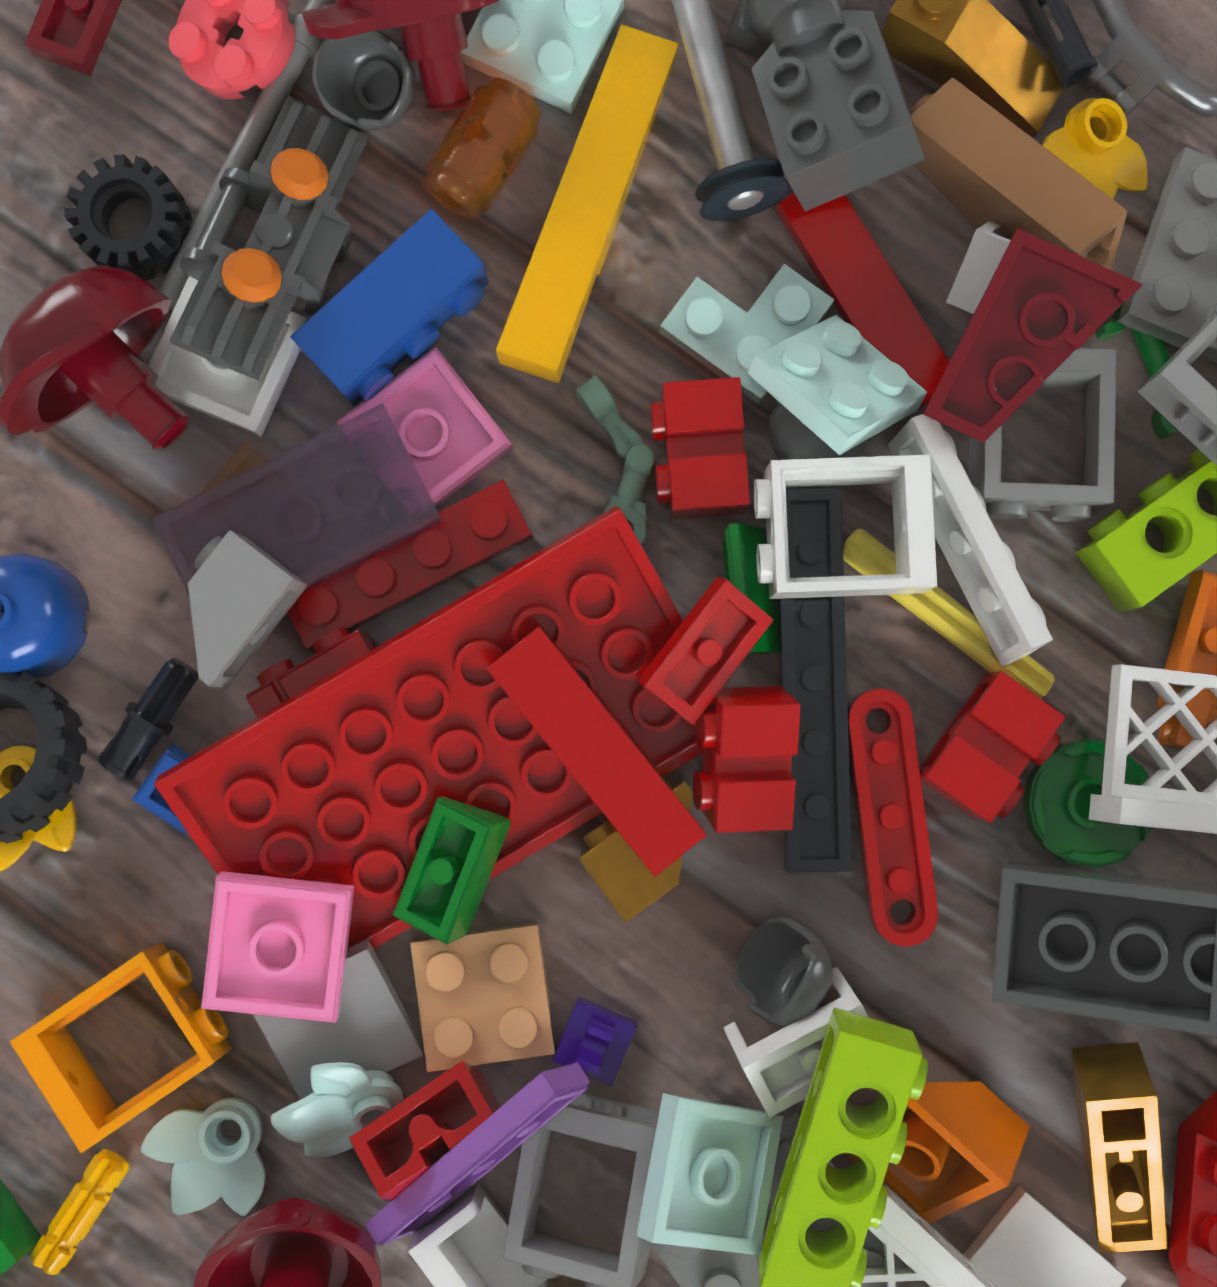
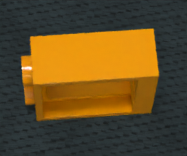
M163 942L142 951L10 1041L13 1049L80 1153L98 1143L209 1067L232 1049L226 1039L229 1032L223 1017L217 1010L201 1009L202 1001L190 984L193 982V974L189 965L175 950L169 951ZM145 974L196 1051V1054L117 1107L66 1027Z

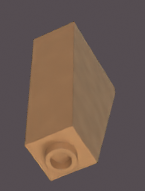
M953 77L936 93L926 94L913 106L910 115L926 159L914 165L976 229L988 221H992L1001 225L998 235L1011 240L1015 230L1019 228L1105 266L1110 270L1113 269L1127 215L1125 208Z

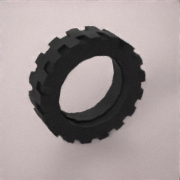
M24 671L20 676L10 672H0V710L17 708L28 711L35 720L38 744L32 766L20 784L0 798V841L6 844L23 839L22 833L28 830L38 832L51 822L48 817L56 809L63 811L72 799V796L68 793L73 783L80 784L85 767L80 765L82 754H87L86 737L81 735L78 730L79 727L83 726L78 713L67 705L69 702L65 697Z

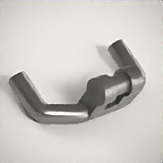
M1092 0L1112 41L1096 57L1098 62L1097 69L1081 81V84L1089 92L1095 89L1102 98L1116 102L1122 108L1126 117L1155 89L1199 116L1208 118L1217 116V87L1210 90L1178 70L1133 21L1123 0ZM1123 60L1138 75L1129 86L1115 71L1116 67Z

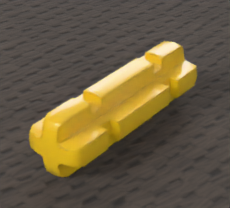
M103 1149L93 1157L83 1172L82 1180L76 1183L49 1224L48 1232L46 1235H42L32 1250L30 1260L34 1266L41 1268L49 1275H56L66 1267L78 1249V1243L85 1238L112 1197V1191L119 1186L129 1171V1163L124 1157L110 1149Z

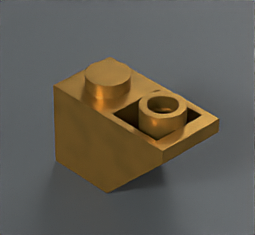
M665 777L663 780L690 812L693 794L690 787L684 780L671 786ZM608 819L583 837L589 848L580 853L579 860L625 923L679 884L683 855L654 877Z

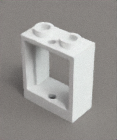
M930 454L771 460L764 471V479H756L754 481L755 518H766L767 544L757 545V578L759 583H769V599L919 594L937 587ZM865 484L892 485L896 574L790 578L786 487Z

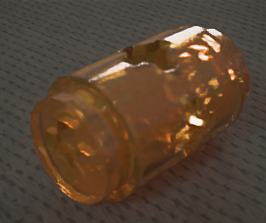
M499 77L491 78L487 85L478 86L426 163L428 174L422 183L429 195L448 211L466 220L475 219L479 211H488L538 135L537 123L542 115L537 103L520 87Z

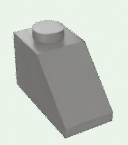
M229 530L223 538L220 536L213 538L201 550L194 563V567L198 571L188 582L199 679L209 687L228 688L308 586L249 539L232 530Z

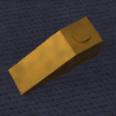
M896 0L889 11L881 33L891 58L942 86L953 77L1021 130L1034 137L1037 135L1063 88L1057 80L1058 76L1052 64L988 0Z
M1129 1042L1071 1048L1075 1098L1099 1252L1112 1253L1167 1249L1158 1100L1139 1043Z

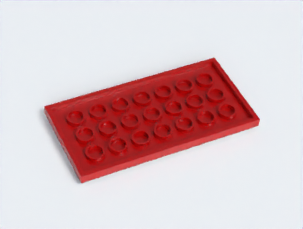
M615 506L158 775L154 785L217 875L221 871L354 886L347 949L368 939L373 949L412 927V925L393 916V913L438 797L443 796L499 814L511 820L510 828L489 880L603 813L486 668L540 626L658 774L663 777L702 754L704 748L698 746L695 724L693 725L680 717L640 685L637 680L677 630L683 619L622 510Z

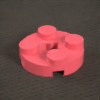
M186 0L179 13L177 24L169 35L171 53L180 60L185 73L209 93L228 100L245 98L239 92L246 91L254 85L263 90L272 84L283 72L291 57L295 44V26L288 18L287 6L290 7L288 0ZM238 24L244 30L239 40L230 38L226 43L229 31Z

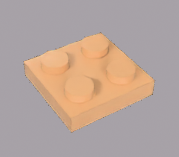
M539 922L469 931L464 937L448 945L434 937L414 939L410 943L427 1072L447 1070L460 1061L475 1066L555 1054L556 1044Z

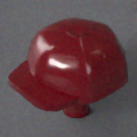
M335 0L333 4L303 11L302 14L306 29L310 35L323 39H342L375 30L400 27L407 59L411 61L417 60L427 101L425 107L436 112H444L467 105L473 97L469 91L461 54L462 50L468 48L461 13L488 6L499 0Z
M106 265L71 273L49 285L14 319L0 350V375L5 393L0 402V424L8 432L16 436L31 430L37 433L74 416L94 402L112 420L122 416L152 445V450L164 449L169 446L187 428L190 414H185L154 384L158 375L139 356L148 347L161 328L169 311L171 300L153 285L135 274Z
M292 1197L278 1201L250 1215L228 1230L205 1255L197 1270L194 1287H383L378 1251L371 1235L364 1226L329 1207L306 1199Z

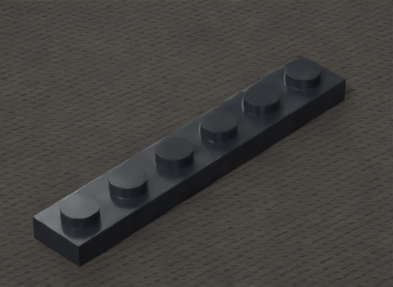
M841 487L786 488L790 578L844 576ZM844 596L778 599L780 686L801 704L798 755H792L791 776L796 780L793 830H783L784 870L787 873L852 872Z

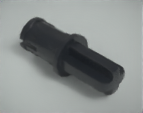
M172 658L165 662L138 703H128L125 708L128 715L115 736L98 756V762L116 776L121 778L125 776L127 780H134L153 747L163 735L169 736L173 731L169 721L198 680V673L181 660Z

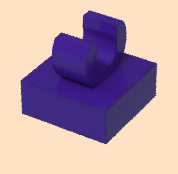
M578 996L552 1061L563 1066L578 1062L586 1076L612 1086L637 1023L631 1018Z

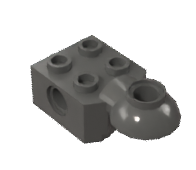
M748 0L751 24L758 35L772 43L751 68L785 178L805 212L926 160L874 11L844 10L847 0Z

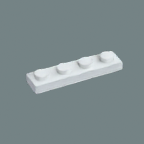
M923 414L911 418L888 444V447L893 456L931 455L935 539L1001 667L1023 659L1053 640L1046 627L1045 615L1039 604L1031 598L1016 569L1013 553L1001 541L986 512V505L981 492L972 485L957 457L956 446L950 434L943 430L940 422Z

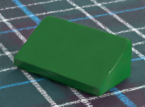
M740 523L728 524L721 535L725 579L773 619L772 623L747 655L776 653L779 651L776 599H769V583L758 582L756 566L757 545L767 544L766 529Z
M443 796L438 797L393 916L447 945L464 937L470 930L510 828L511 820L499 814Z

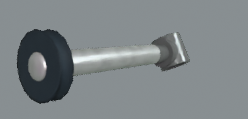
M672 0L718 170L698 185L695 196L698 201L703 202L699 212L702 218L710 221H731L760 213L776 205L787 196L791 189L788 181L782 178L784 172L781 162L777 159L753 158L711 1Z

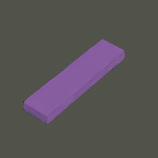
M579 1063L541 1072L365 1223L375 1245L381 1244L382 1246L418 1232L588 1089L587 1085L590 1081Z

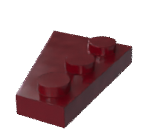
M1017 228L923 415L984 443L1143 284Z

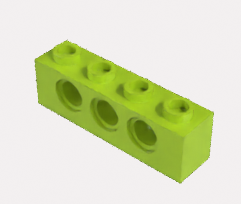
M1199 449L1187 458L1193 465V468L1175 479L1171 472H1168L1137 493L1143 502L1140 506L1126 516L1118 508L1100 519L1086 530L1092 540L1075 552L1119 613L1143 607L1217 553V466ZM1199 487L1207 490L1213 498L1214 510L1211 515L1203 511L1198 504L1197 490ZM1148 522L1156 525L1164 536V546L1161 552L1151 548L1146 541L1145 529Z
M833 1007L764 1232L760 1255H757L759 1287H861L867 1265V1251L862 1248L869 1226L876 1229L880 1226L886 1208L887 1188L882 1185L889 1163L897 1165L902 1158L907 1139V1124L902 1122L909 1098L919 1099L927 1077L928 1062L926 1058L922 1057V1052L912 1030ZM861 1088H872L880 1092L879 1097L867 1106H855L847 1101L854 1091ZM842 1153L854 1154L860 1158L855 1165L846 1169H837L828 1164L834 1156ZM821 1218H831L839 1222L837 1226L827 1231H817L809 1227L811 1223Z

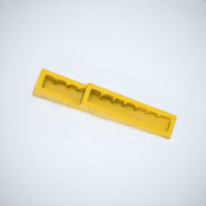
M622 24L620 25L497 345L496 354L500 364L559 384L596 276H600L677 56L679 43Z

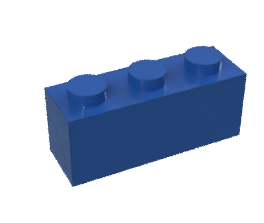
M431 208L290 337L305 356L354 407L363 398L369 401L393 380L391 372L407 357L410 356L412 359H416L426 353L439 338L440 333L438 329L452 316L457 314L458 317H462L480 303L486 293L484 287L489 284L484 263Z

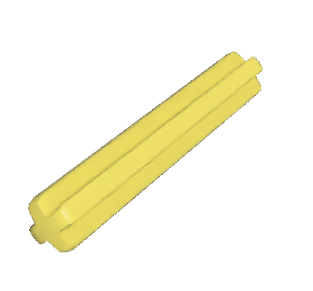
M858 528L854 530L843 543V560L862 575L896 574L895 553L864 529ZM937 586L925 593L889 595L990 673L1004 672L1040 699L1051 689L1055 681L1054 675L1028 655L1023 659L1001 667L974 613Z

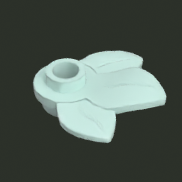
M346 1062L318 1064L312 1066L310 1072L311 1086L314 1092L271 1115V1124L288 1140L303 1143L306 1156L318 1158L334 1156L353 1148L349 1137L404 1100L403 1091L394 1082L392 1076L383 1071H365L357 1064Z
M234 1097L223 1098L214 1102L205 1111L177 1109L167 1114L153 1126L141 1146V1152L146 1156L160 1162L175 1163L172 1168L171 1205L173 1213L176 1215L202 1210L222 1197L234 1212L245 1216L254 1207L264 1191L266 1170L257 1151L263 1135V1124L258 1111L243 1099ZM224 1120H233L239 1124L241 1128V1137L239 1139H230L225 1136L222 1130Z

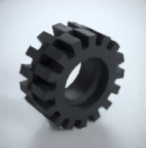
M125 154L114 155L115 167L112 168L104 158L93 162L99 172L92 178L83 169L77 176V179L85 186L82 192L73 187L69 188L66 197L76 206V208H65V219L73 226L68 228L71 238L98 266L106 265L129 271L133 274L138 273L145 281L155 278L152 269L155 266H159L164 273H167L172 265L167 258L172 253L177 255L182 245L180 243L181 238L185 239L191 228L185 221L192 219L190 209L184 203V197L156 165L152 167L144 158L135 156L134 164H132ZM132 198L146 201L151 208V220L146 229L138 236L128 240L113 237L108 227V220L113 210L122 202Z

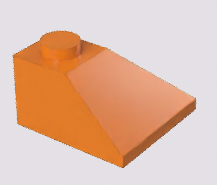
M981 1081L925 1082L919 1099L909 1098L902 1122L907 1124L905 1149L897 1165L889 1163L883 1182L930 1224L1008 1187L1030 1126ZM845 1153L855 1164L860 1159L854 1154Z

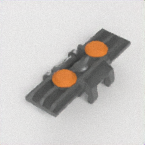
M290 96L287 97L257 161L254 160L249 173L237 168L225 169L219 181V187L222 192L194 248L190 247L185 250L179 262L183 271L190 277L198 280L172 333L170 338L171 344L247 377L260 380L297 296L305 301L304 312L311 317L324 306L327 299L326 279L334 262L341 263L344 260L352 241L351 224L336 210L370 134ZM246 206L259 213L260 216L245 248L234 250L225 246L243 207Z

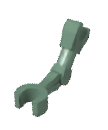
M595 375L575 390L577 393L575 398L595 424L599 423L614 445L617 456L625 460L618 495H613L604 513L618 506L632 527L640 544H642L646 537V504L641 502L647 478L654 463V455L650 448L644 445L640 435L631 429L619 415L615 401L604 384Z

